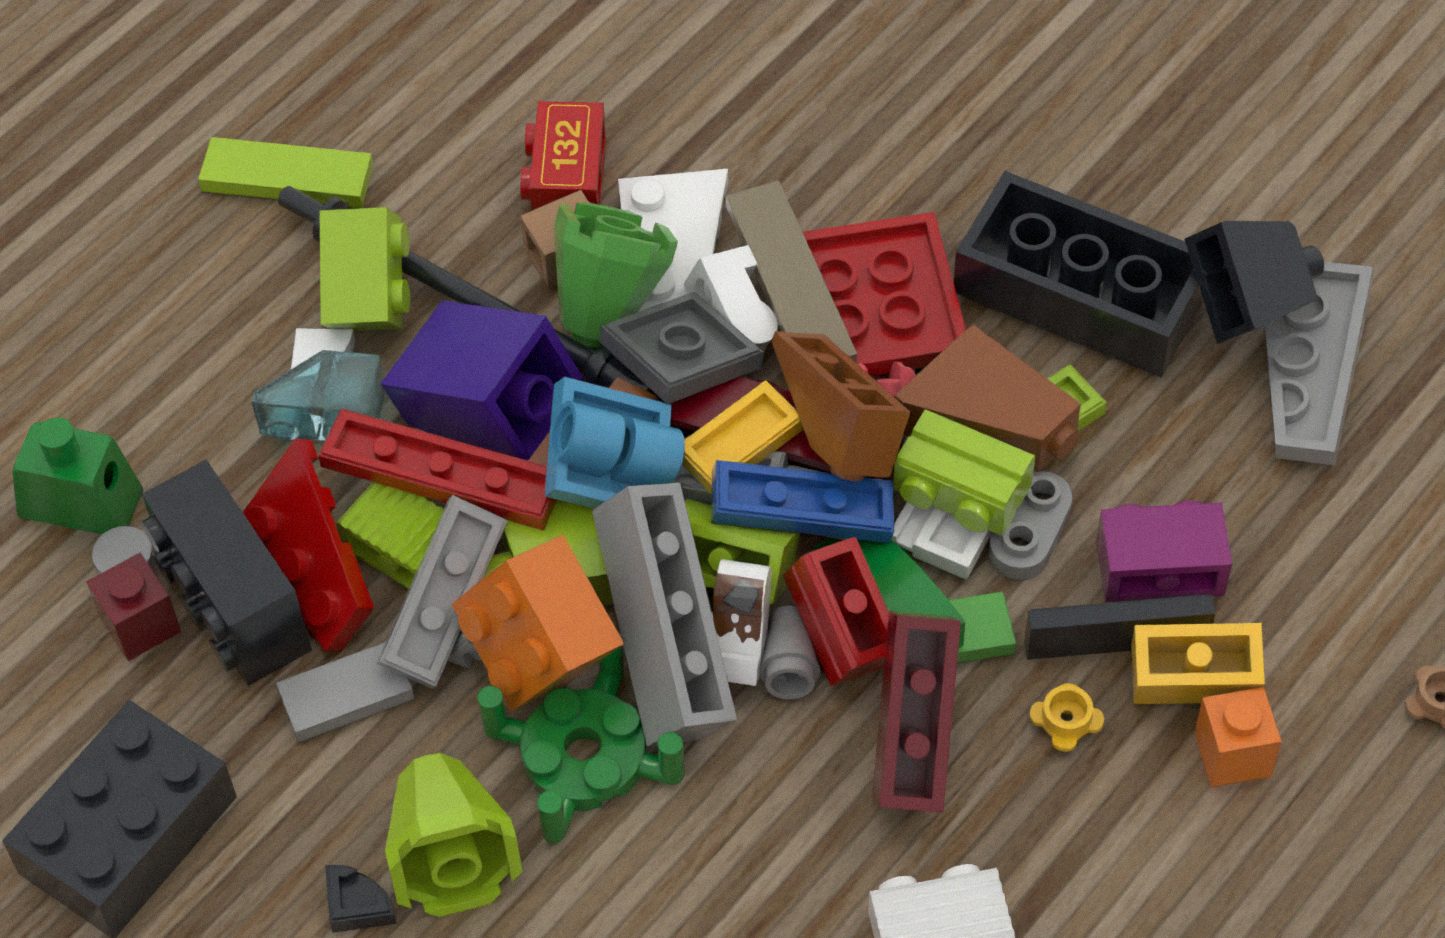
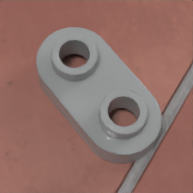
M1035 471L1030 490L1020 507L1017 508L1015 516L1005 534L1001 536L994 532L991 533L989 560L993 568L1002 576L1013 580H1027L1040 574L1046 567L1071 511L1072 491L1062 477L1052 472ZM1034 494H1046L1051 496V498L1042 500L1036 498ZM1016 538H1022L1023 540L1028 541L1029 544L1026 546H1017L1013 544L1011 540Z

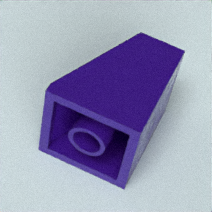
M441 301L380 385L407 424L427 433L528 461L550 432L554 384L563 377L583 382L585 380L545 315Z

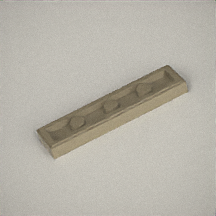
M779 180L726 195L727 211L742 245H749L758 264L754 269V273L769 307L776 316L780 332L824 334L857 363V352Z

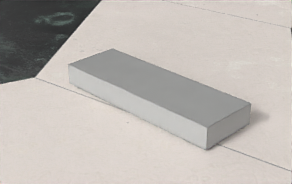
M454 495L448 499L376 664L431 689L437 686L461 630L458 616L451 604L483 579L508 520Z

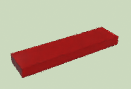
M342 408L318 455L322 468L445 503L454 495L508 521L544 530L557 499L545 497L547 466Z

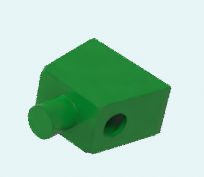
M58 417L44 422L39 421L31 425L12 471L18 517L97 534H103L115 527L129 526L144 491L140 481L113 438L104 434L75 429L68 420Z

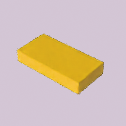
M765 380L684 440L685 447L682 465L712 494V469L716 460L757 465L804 430L798 412Z

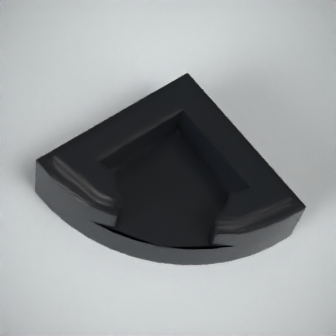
M325 865L329 919L332 932L396 924L391 900L387 892L375 881L358 873L357 869L350 866Z

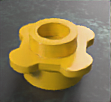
M1065 683L1052 689L1046 695L1044 702H1035L1031 706L1029 713L1031 723L1035 726L1043 727L1052 737V746L1063 752L1072 751L1077 745V740L1087 733L1099 732L1104 725L1102 711L1093 708L1090 696L1083 689L1071 683ZM1070 714L1073 719L1064 721L1061 715Z

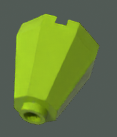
M442 753L427 754L414 759L399 774L385 847L397 904L411 908L410 899L423 903L425 913L437 917L491 904L501 894L499 883L509 873L511 882H513L523 872L517 837L511 818L459 759Z

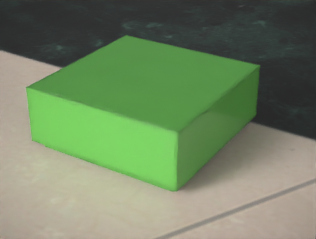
M1003 592L949 600L965 620L964 644L958 649L957 663L1015 654L1016 641Z

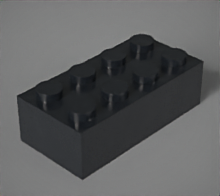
M1004 171L956 250L954 286L958 295L1161 378L1204 301L1185 241L1007 171Z

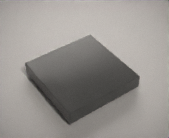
M696 292L601 325L599 342L667 404L762 368L764 352Z

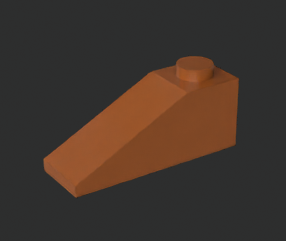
M775 331L772 344L810 447L830 466V471L842 479L862 481L865 476L890 477L910 411L824 334Z

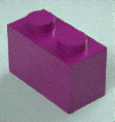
M1186 500L1166 506L1142 507L1137 504H1123L1113 509H1101L1096 544L1105 602L1204 594L1225 596L1232 568V560L1222 502L1201 503L1199 501Z

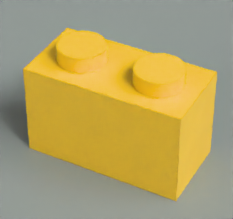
M1262 623L1135 625L1131 644L1134 704L1201 703L1203 697L1259 688L1265 685Z

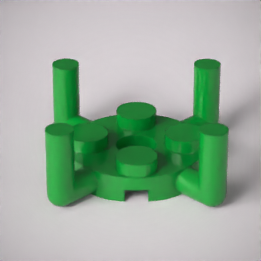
M622 646L598 662L599 671L592 689L572 690L561 687L552 690L547 694L544 702L530 715L527 722L506 717L503 695L499 688L487 686L478 693L477 699L484 733L489 738L520 746L525 772L534 784L535 790L540 794L537 799L541 832L544 839L550 843H558L564 839L575 810H593L602 807V802L618 794L621 797L632 790L640 777L670 785L678 784L684 778V750L681 736L675 732H666L658 739L659 756L646 753L645 736L638 711L632 705L616 697L624 674ZM579 739H591L601 747L594 757L587 760L574 759L567 754L566 750L571 743Z

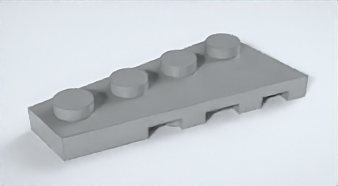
M1324 262L1322 275L1318 279L1312 280L1316 290L1315 300L1265 325L1276 458L1335 465L1373 284V267Z

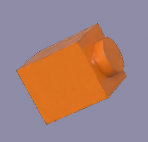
M1264 687L1203 697L1194 734L1210 786L1217 787L1272 777L1282 741Z

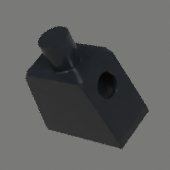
M1224 221L1184 239L1217 344L1259 329L1315 300L1316 290L1312 280L1318 279L1322 275L1324 259L1321 252L1315 246H1301L1296 227L1289 221Z

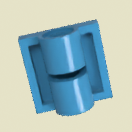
M563 377L554 384L545 497L595 509L628 486L672 483L680 470L685 444L681 430L670 427L671 404Z

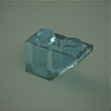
M322 350L253 393L251 402L260 434L270 435L280 440H293L295 438L326 440L341 408L380 419L385 391L380 385L384 379L380 355Z

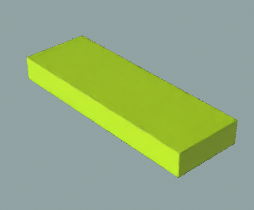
M211 137L198 181L202 192L278 199L282 190L287 186H291L322 204H325L333 197H337L347 201L349 207L363 208L374 164L372 153Z

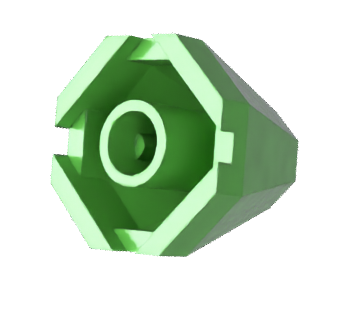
M580 202L576 203L575 211L573 212L569 204L559 205L554 223L560 322L565 330L571 332L570 337L588 347H602L603 345L599 342L601 325L637 313L673 262L678 241L668 227L655 222L653 232L640 228L642 216L631 211Z

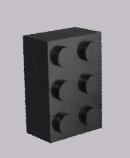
M207 459L142 493L149 518L141 521L147 537L156 550L152 553L153 558L169 584L177 581L184 593L180 598L194 624L198 628L204 624L206 625L213 637L209 640V643L226 672L236 667L246 684L250 686L312 651L295 589Z
M128 700L7 834L2 842L19 875L109 937L116 938L232 804L237 795L224 761Z

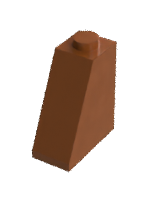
M973 324L894 395V398L910 411L904 436H911L913 428L924 410H929L1035 455L1034 472H1039L1054 457L1058 460L1064 458L1076 445L1080 436V431L1077 427L1081 403Z

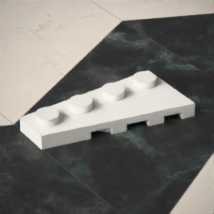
M728 169L618 179L621 209L642 216L640 228L653 232L655 222L668 227L678 241L671 266L639 311L688 294L683 283L700 257L712 255L715 252L722 221V207L728 187Z

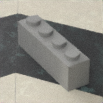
M681 484L628 486L592 510L619 629L622 641L624 642L623 646L647 747L658 745L659 737L666 732L679 734L683 742L697 741L737 721Z

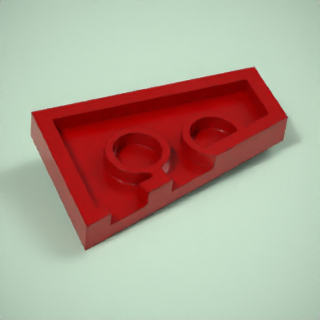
M295 438L242 513L295 589L303 620L308 629L325 651H343L373 611L374 606L351 544L341 541L331 515V511L337 507L329 487H321L313 463L319 458L312 440Z

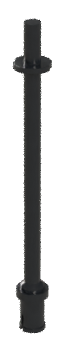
M291 186L285 187L278 198L280 206L314 224L313 238L320 242V210L349 209L348 202L343 199L333 197L324 205ZM409 251L407 257H402L403 273L458 303L522 312ZM554 329L576 367L584 371L587 383L609 388L615 379L619 377L657 395L605 347L593 350Z

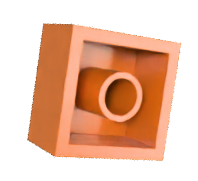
M564 535L506 560L451 604L458 616V623L462 633L473 643L488 670L491 685L501 690L503 699L510 712L550 693L554 689L566 685L624 644Z

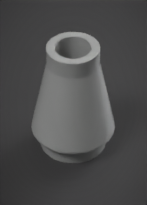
M781 606L770 615V629L760 664V679L765 683V687L771 695L781 699H798L808 695L813 690L814 684L820 676V667L813 644L797 607Z

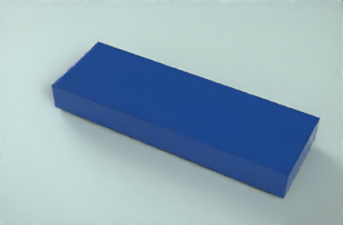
M716 460L712 469L711 523L840 538L856 537L857 540L889 543L894 534L893 481L865 477L862 481H849L831 473Z

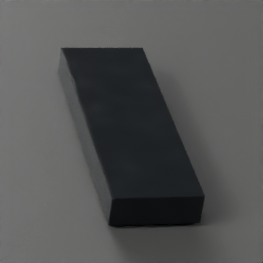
M1204 594L1031 609L1028 611L1024 639L1027 660L1132 651L1131 644L1135 625L1213 624L1216 613L1212 595Z

